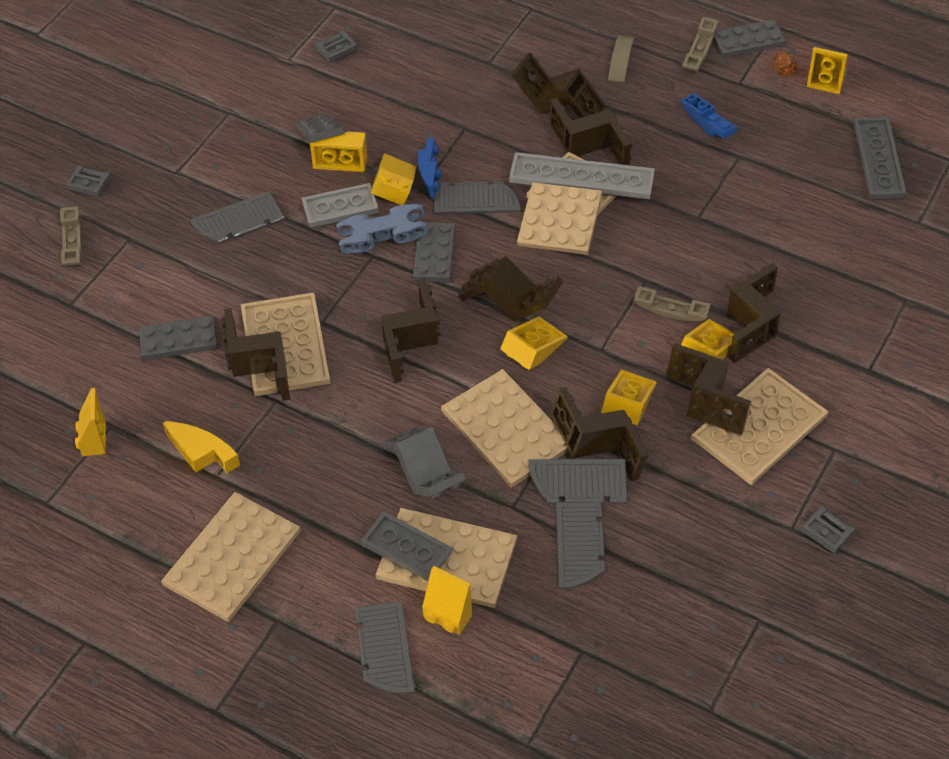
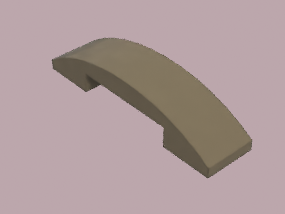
M702 18L698 27V33L690 52L685 57L682 68L697 72L700 70L713 42L719 23L718 20Z
M618 35L609 70V83H625L628 62L635 37Z
M78 206L60 208V222L62 225L61 264L62 266L81 264L82 239Z
M638 286L633 302L652 313L682 321H703L707 318L711 306L709 303L692 300L690 304L656 295L657 290Z

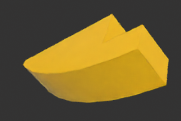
M170 421L163 423L165 434L195 472L200 471L215 461L219 463L226 473L240 466L238 454L223 440L210 432L184 423Z

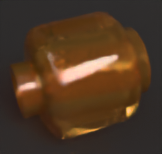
M781 51L775 55L773 65L777 74L785 77L793 75L797 69V62L793 54Z

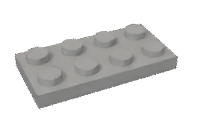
M367 183L301 198L309 227L339 222L360 214L370 215L379 213L375 196L370 193L372 189L371 184Z

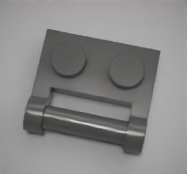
M341 30L335 36L322 42L314 43V48L330 63L357 50V44Z
M78 165L66 183V187L68 190L99 197L106 184L111 181L112 173L107 171L100 172L85 168L83 165Z
M823 505L808 519L801 531L834 554L857 530L854 526L847 525L828 512V508ZM822 518L826 519L827 521H829L830 523H832L834 526H836L837 528H839L840 530H842L843 533L840 532V531H839L838 529H836L835 527H833L832 525H830L828 522H826V521L823 520Z

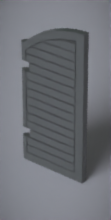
M504 181L493 182V185H488V182L454 183V186H449V183H439V191H436L434 199V214L520 212V204L515 193Z
M270 191L190 219V223L204 237L221 243L229 240L228 236L231 234L233 237L243 235L266 226L265 222L269 221L270 224L284 220V216Z
M625 459L528 460L533 483L540 494L547 500V503H559V497H565V503H604V497H610V503H627Z
M601 502L556 503L559 590L582 586L605 573V561H598V557L605 556L603 522H596V518H602Z
M402 601L355 608L357 625H364V628L357 629L362 666H369L368 670H363L364 683L389 693L415 694Z

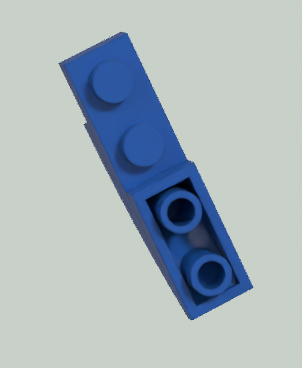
M695 93L680 100L690 117L711 137L719 136L722 139H726L737 133V126L717 114L715 106Z
M435 137L427 139L425 150H418V165L422 184L431 199H435L436 191H439L438 179H441V168H438L436 155H439V145H436Z

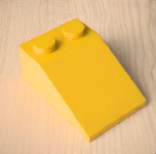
M814 47L807 87L840 94L845 78L848 54Z
M345 132L344 134L310 142L313 169L365 172L368 158L365 133Z
M384 153L370 193L396 204L404 205L412 187L416 166Z
M539 316L507 331L500 349L507 356L519 362L522 367L530 370L540 365L568 336Z
M708 319L685 335L681 345L724 360L731 351L734 333Z
M620 370L606 392L601 413L625 410L628 417L632 420V425L638 426L657 382Z
M91 388L80 410L79 421L76 422V431L79 433V437L75 438L76 448L80 449L82 456L106 454V421L95 388Z
M433 566L422 606L423 617L432 624L436 623L450 633L454 632L460 635L472 617L471 584Z

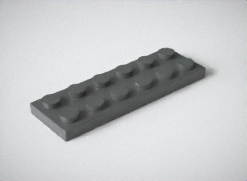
M889 117L854 118L853 124L869 198H905L906 189Z

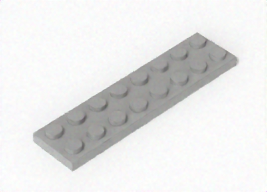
M515 152L509 183L532 185V182L600 190L602 194L650 199L655 169Z

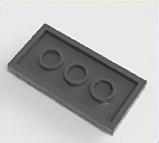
M774 19L717 30L713 39L722 58L782 47L786 43Z
M326 113L318 114L313 119L309 117L300 119V122L296 123L297 129L310 142L344 134L343 127L329 114L326 115Z
M425 222L428 233L417 239L413 281L425 278L426 282H450L455 223Z
M213 316L139 327L143 361L218 349Z
M383 511L361 540L362 546L429 581L432 567L441 568L453 552V548L385 511Z

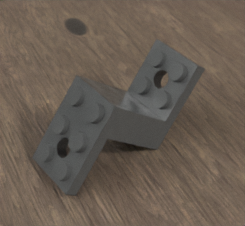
M416 426L382 442L384 449L396 452L413 494L435 498L442 495L443 490L457 488L461 485L460 482L466 480L463 472L450 470L433 427Z

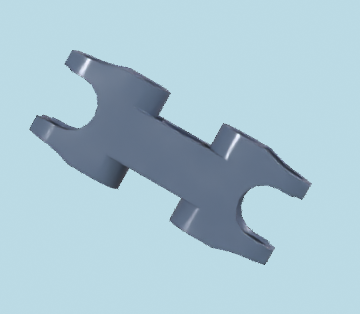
M404 204L390 209V215L370 219L368 215L360 214L340 221L336 224L339 235H351L339 242L341 252L346 254L362 253L372 250L376 242L394 239L397 243H406L425 236L428 233L426 223L422 221L413 222L425 216L423 206L420 204ZM419 210L418 213L411 214L412 211ZM343 226L350 227L348 229H342ZM418 228H422V229H423L422 231H419V232L414 231V230H416V229H418ZM353 244L351 247H344L345 245Z

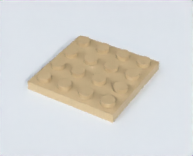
M532 182L517 245L588 255L603 195L602 191Z

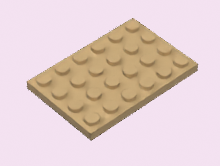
M314 293L241 304L245 336L281 331L289 391L331 384ZM274 371L251 375L255 396L277 393Z
M767 368L737 395L752 401L742 436L705 423L692 434L691 440L752 486L828 416V411ZM724 409L727 414H732L730 410Z
M503 369L441 406V411L511 488L531 476L529 459H558L569 452L556 424Z
M234 492L161 580L162 585L221 619L230 622L301 532L300 526Z
M400 508L397 516L398 519L453 548L452 554L440 569L471 584L472 603L495 608L517 542V535ZM382 557L376 572V579L422 591L427 590V580Z

